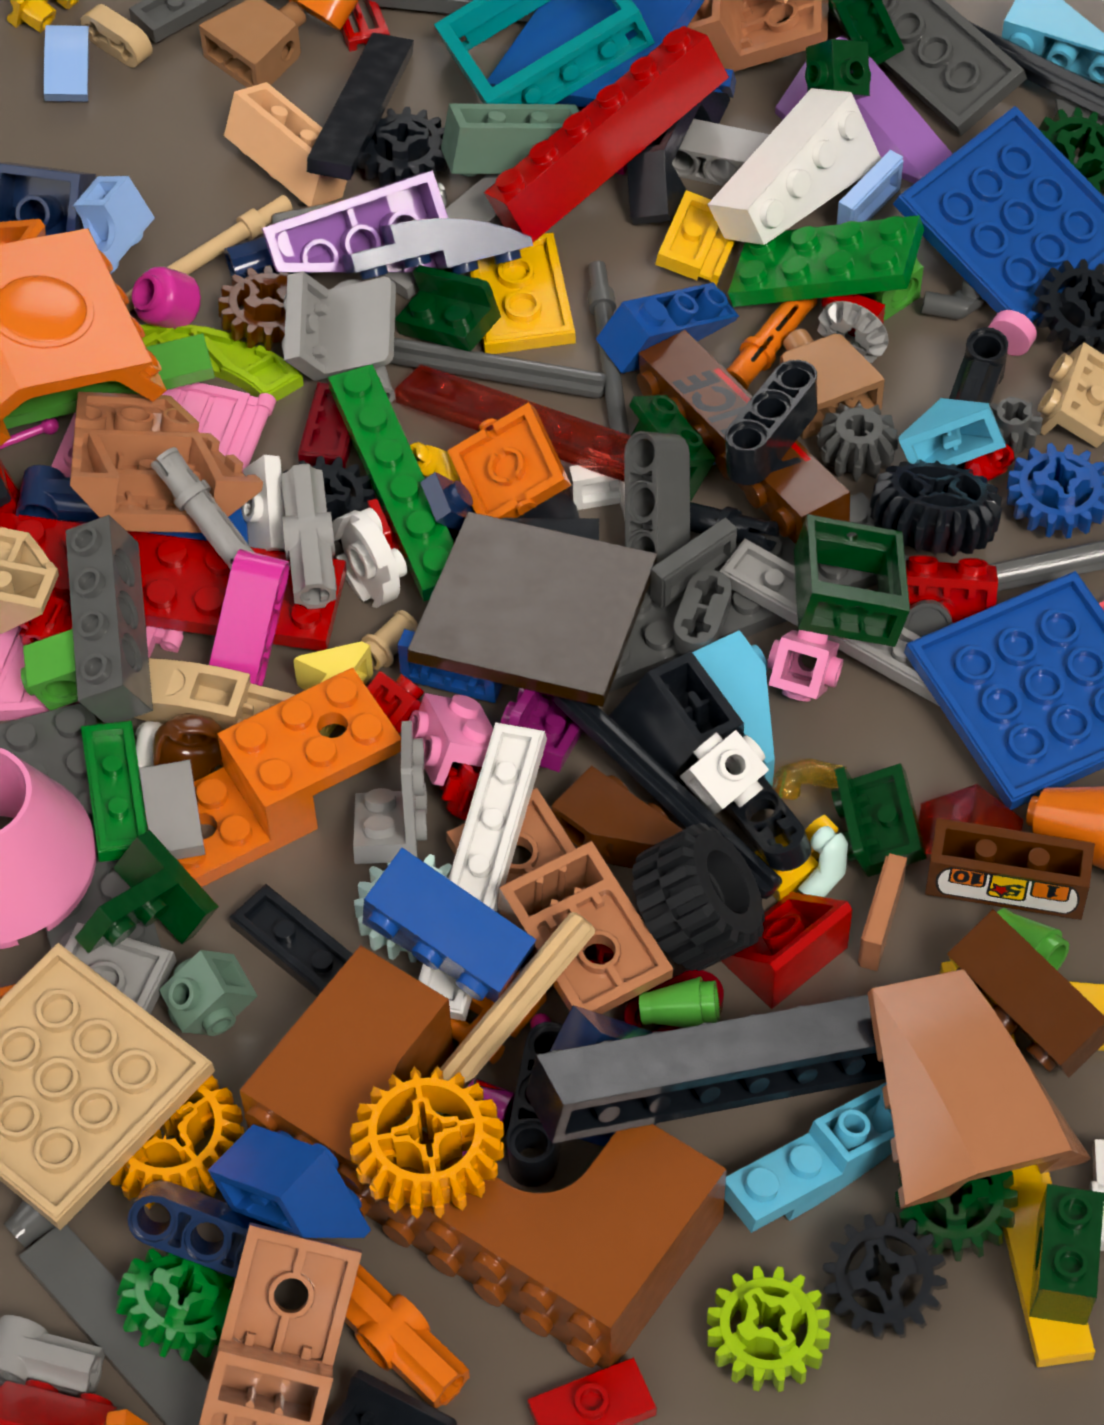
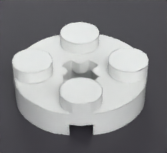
M367 508L362 511L354 510L336 518L332 524L334 542L341 539L344 553L336 557L339 560H346L347 572L345 579L354 593L363 602L372 598L374 602L371 607L374 608L395 600L400 593L399 578L407 574V566L400 551L396 548H390L388 541L382 533L383 527L378 514L372 508Z

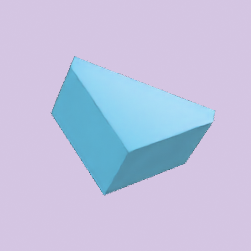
M940 398L899 436V443L908 462L912 464L921 459L926 463H935L938 460L941 464L951 465L955 463V465L1006 447L1005 440L989 403Z

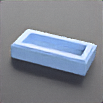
M889 150L839 201L837 225L848 221H869L900 190L903 156Z

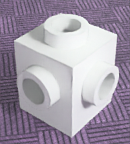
M735 730L724 740L716 732L693 751L699 761L680 776L700 802L715 815L732 801L740 808L763 789L757 780L768 772L769 769L762 762L765 760V754L759 745L747 735L742 738L737 730Z

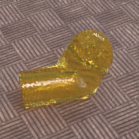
M806 758L781 766L774 774V778H777L773 789L781 798L796 800L800 796L802 784L829 789L836 788L838 784L834 769L842 767V765Z

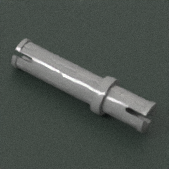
M176 447L166 450L156 458L157 460L151 463L152 469L165 482L176 498L174 504L180 511L185 510L190 518L193 519L199 530L230 570L239 549L254 552L209 493L211 490L209 484L205 479L199 480Z

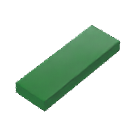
M132 721L81 726L99 862L119 860L133 841L148 831Z

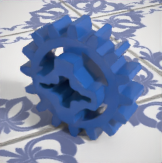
M1053 443L1047 444L1046 453L1043 454L1034 447L1029 449L1028 459L1018 457L1015 461L1014 471H1009L1006 502L1007 505L1015 506L1013 517L1016 520L1025 517L1029 518L1027 529L1033 531L1039 525L1045 527V536L1051 538L1055 530H1062L1066 539L1071 538L1073 528H1078L1084 534L1089 533L1092 522L1101 524L1104 519V463H1089L1091 452L1088 450L1079 456L1073 454V445L1067 444L1064 452H1058Z

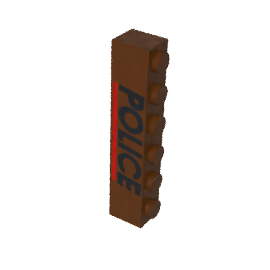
M686 330L639 352L640 374L637 375V383L644 396L668 395L677 404L678 410L691 427L702 437L704 444L716 458L715 463L723 477L730 481L731 479L726 471L725 432L753 396ZM798 440L794 442L762 482L754 485L737 484L744 491L749 503L756 509L760 508L772 521H776L779 526V534L783 537L788 536L795 544L807 514L850 522V491Z

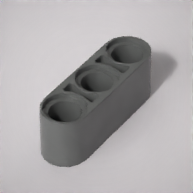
M639 431L628 439L624 453L625 547L656 553L658 564L690 542V453L687 442L680 435Z

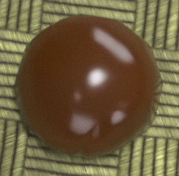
M184 713L162 724L154 734L152 742L153 766L190 760L194 781L211 774L216 766L224 767L217 733L225 729L211 717Z

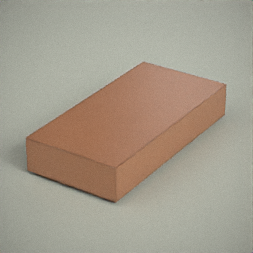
M889 853V856L885 858L861 937L858 963H860L862 968L878 971L902 891L907 857Z

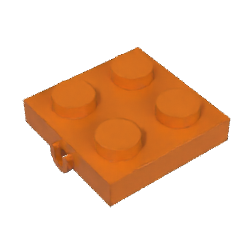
M529 402L498 421L494 418L483 421L479 426L481 431L447 450L462 484L467 488L473 499L472 507L475 513L500 519L517 518L572 486L537 410ZM493 425L494 428L492 430H486V427Z

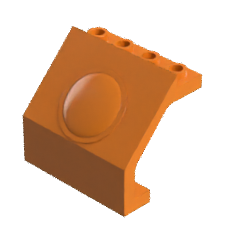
M88 228L0 244V446L11 438L3 419L22 403L34 397L107 381L120 382L152 402L167 391L158 373L162 370L157 358L146 348L142 340L145 337V332L137 320L130 315L126 307L129 299L122 288L114 282L110 274L113 266L104 253L98 249Z

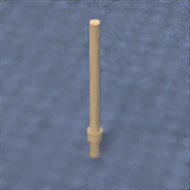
M281 195L259 210L250 209L237 217L235 225L172 263L167 268L189 275L223 254L225 248L235 246L245 239L254 240L263 234L261 228L272 223L273 214L293 209L290 200L285 195ZM133 288L125 293L129 299V303L126 305L129 312L134 309L132 301Z

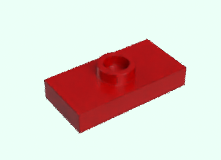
M634 1357L527 1399L528 1408L535 1425H633L656 1416L657 1407Z

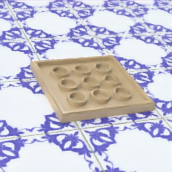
M59 943L0 999V1181L61 1230L215 1072V1069L209 1059Z

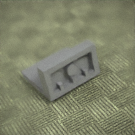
M402 721L401 725L402 791L378 788L367 793L355 794L353 839L355 864L391 863L402 847L417 857L418 841L427 840L426 783H424L423 771L425 769L423 738L413 739L412 721Z

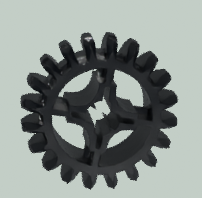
M921 459L917 460L915 464L903 461L900 462L899 466L887 467L884 473L878 475L870 500V517L874 520V527L901 531L903 533L904 546H911L915 548L916 552L921 550L929 551L934 556L937 553H947L953 557L957 552L972 554L974 549H985L987 543L994 540L995 532L998 531L1001 519L1002 497L997 494V487L988 484L986 477L973 475V470L971 469L963 470L957 468L955 463L945 465L941 464L938 460L935 463H926Z

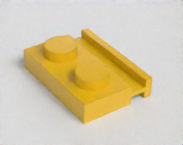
M686 190L658 252L655 265L697 280L698 277L711 281V283L713 282L717 287L736 241L724 238L708 206L711 199Z

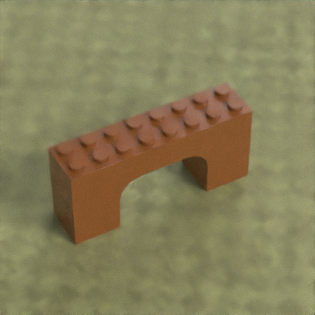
M360 945L240 1089L245 1113L244 1118L248 1129L254 1124L274 1132L282 1130L294 1139L311 1145L319 1143L325 1146L337 1158L339 1162L337 1171L345 1185L360 1199L362 1207L359 1210L363 1217L367 1215L382 1225L383 1231L392 1241L405 1248L413 1245L427 1254L429 1262L441 1273L449 1277H454L458 1274L473 1284L475 1292L487 1303L496 1307L504 1304L518 1313L522 1323L535 1334L541 1337H547L550 1334L566 1344L568 1352L581 1364L590 1368L598 1365L603 1369L618 1364L723 1219L726 1168L656 1125L651 1124L616 1131L588 1170L577 1181L563 1189L547 1193L526 1192L516 1189L496 1177L495 1181L483 1180L485 1182V1193L482 1195V1198L465 1193L467 1206L463 1211L455 1207L452 1202L444 1204L445 1213L441 1219L435 1215L433 1206L424 1207L423 1213L416 1219L412 1216L411 1207L408 1203L394 1214L393 1210L389 1208L388 1197L375 1201L370 1194V1184L362 1185L359 1182L356 1172L358 1165L351 1161L350 1148L354 1142L351 1141L350 1128L352 1123L359 1122L357 1117L359 1103L372 1104L370 1092L373 1086L385 1091L390 1090L388 1080L392 1073L400 1078L402 1082L410 1080V1072L414 1066L420 1071L421 1078H431V1073L438 1065L441 1068L454 1051L450 1006L448 998ZM403 1118L402 1120L397 1122L393 1127L402 1125L408 1120L406 1118ZM422 1130L423 1141H421V1144H426L427 1155L432 1157L431 1143H434V1140H429L428 1134ZM457 1157L448 1161L442 1170L453 1166L463 1157ZM401 1167V1169L409 1172L420 1173L412 1167Z

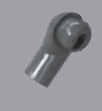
M964 279L962 289L953 295L925 291L921 313L955 320L963 319L982 307L985 300Z

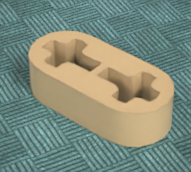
M98 4L81 17V26H89L90 41L123 64L134 68L151 56L153 48L143 30L109 7Z

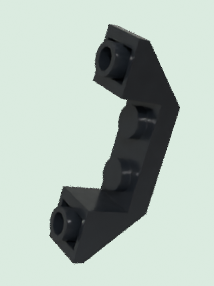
M711 92L627 163L630 218L634 225L672 221L687 190L672 162L693 119L720 123L730 102L727 93Z

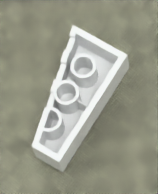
M811 88L713 197L708 206L725 239L761 245L767 244L865 176L880 161L879 152L852 92Z

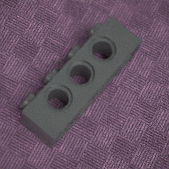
M110 515L66 530L78 701L104 723L123 722L153 711L139 542Z

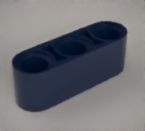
M162 1180L151 1182L143 1187L128 1214L129 1229L134 1237L142 1243L235 1278L250 1222L279 1229L232 1211L225 1202ZM151 1202L162 1204L169 1211L171 1219L162 1223L151 1220L145 1213L144 1205ZM205 1222L213 1223L221 1229L224 1239L218 1242H208L199 1235L196 1226Z

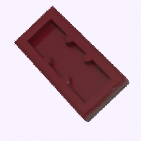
M318 382L298 451V460H303L307 464L315 466L317 457L323 456L325 464L332 465L334 460L340 457L343 460V468L346 469L353 441L330 392L329 383Z

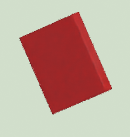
M790 892L765 912L764 931L762 936L759 937V941L721 962L766 1005L773 1009L848 948L852 908L849 902L845 900Z

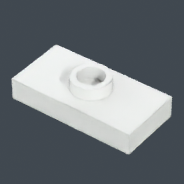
M263 455L243 469V473L246 476L251 474L258 476L263 481V487L260 493L242 506V516L247 522L250 547L266 549V551H284L282 517L285 516V509L283 507L281 490V459L279 456Z

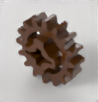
M265 266L264 273L257 274L253 268H248L246 278L234 274L231 276L232 286H222V297L218 298L219 317H221L222 329L231 330L232 340L237 341L245 337L247 338L248 348H253L257 342L264 343L266 351H271L273 343L279 342L282 345V340L285 336L286 320L284 297L287 294V276L289 272L276 274L273 273L271 266ZM241 305L244 306V309H243V310H240V309H239V307H240Z

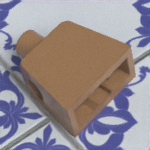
M246 0L199 25L204 58L247 88L265 82L272 85L300 56L298 28L306 22V15L300 5L294 1H290L277 10L264 0Z
M797 329L785 338L783 345L787 351L780 357V364L789 360H802L812 364L817 370V413L800 435L802 439L817 435L821 430L822 421L826 413H836L840 403L849 408H854L858 400H860L863 408L869 409L878 404L880 410L882 409L885 379L842 335L834 333L814 341L807 330Z

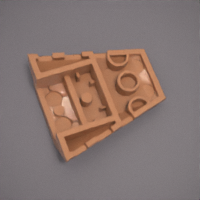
M78 392L70 486L100 518L110 515L126 531L202 533L185 510L180 511L174 504L176 498L165 482L150 466L153 461L157 460L156 458L172 447L177 448L180 455L200 481L206 480L211 487L209 493L228 517L262 491L263 481L255 474L246 476L242 473L244 463L234 454L226 455L225 457L219 451L220 441L211 433H200L198 431L199 422L170 395H161L152 402L141 394Z
M964 969L875 987L868 992L877 1058L879 1062L884 1063L887 1084L882 1088L885 1109H891L895 1137L890 1140L893 1163H899L902 1186L898 1189L901 1209L949 1197L971 1180L1036 1164L1040 1173L1043 1174L1087 1163L1091 1160V1157L1058 1110L996 1012Z

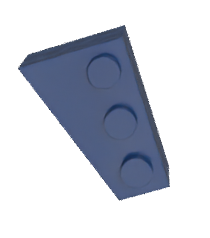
M403 847L364 898L362 924L408 950L420 962L431 969H439L456 979L455 983L461 990L479 1001H482L485 997L494 1003L497 1001L531 955L536 943L535 938Z

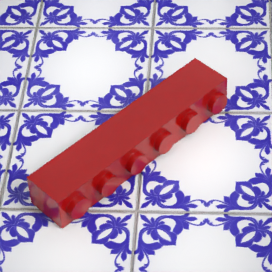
M686 26L671 31L664 37L663 43L647 56L636 60L630 66L629 71L614 84L601 89L596 99L580 112L569 116L564 121L563 126L547 140L534 145L528 156L513 168L502 172L496 178L495 183L483 193L503 226L531 236L532 242H535L727 80L729 76L709 37Z

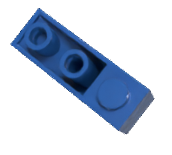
M712 282L624 301L596 337V340L621 373L639 370V352L684 330L696 341H699L736 321L739 315L728 302L726 295Z

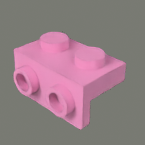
M425 693L419 710L413 711L409 721H412L413 739L423 738L425 770L431 783L443 786L453 762L482 767L493 727L482 706L476 700L464 695H454L452 698Z

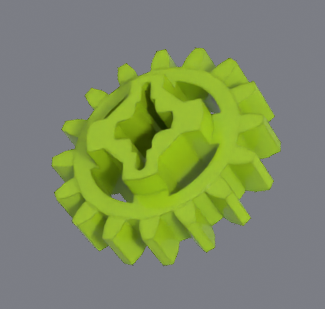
M754 1266L752 1280L746 1282L742 1276L735 1273L732 1275L731 1280L732 1292L723 1288L717 1289L715 1304L718 1307H710L707 1312V1324L713 1327L707 1330L708 1347H719L715 1352V1364L717 1367L726 1366L729 1363L733 1364L731 1376L733 1382L737 1383L745 1375L753 1377V1391L759 1392L764 1380H772L777 1392H781L784 1390L785 1377L791 1375L801 1385L806 1380L807 1371L805 1365L814 1369L821 1367L823 1354L820 1350L828 1349L831 1333L824 1330L829 1327L830 1311L817 1310L821 1304L822 1296L819 1290L811 1291L807 1294L803 1292L805 1283L803 1275H798L790 1283L784 1280L783 1267L777 1266L773 1277L767 1278L764 1277L760 1266ZM739 1309L743 1322L737 1325L736 1332L732 1334L730 1323L734 1314ZM805 1323L807 1335L802 1345L798 1348L794 1334L798 1333L800 1325ZM759 1324H760V1325L763 1324V1325L765 1326V1327L761 1328L760 1330L758 1329V1325H759ZM777 1327L779 1328L778 1333L772 1331Z

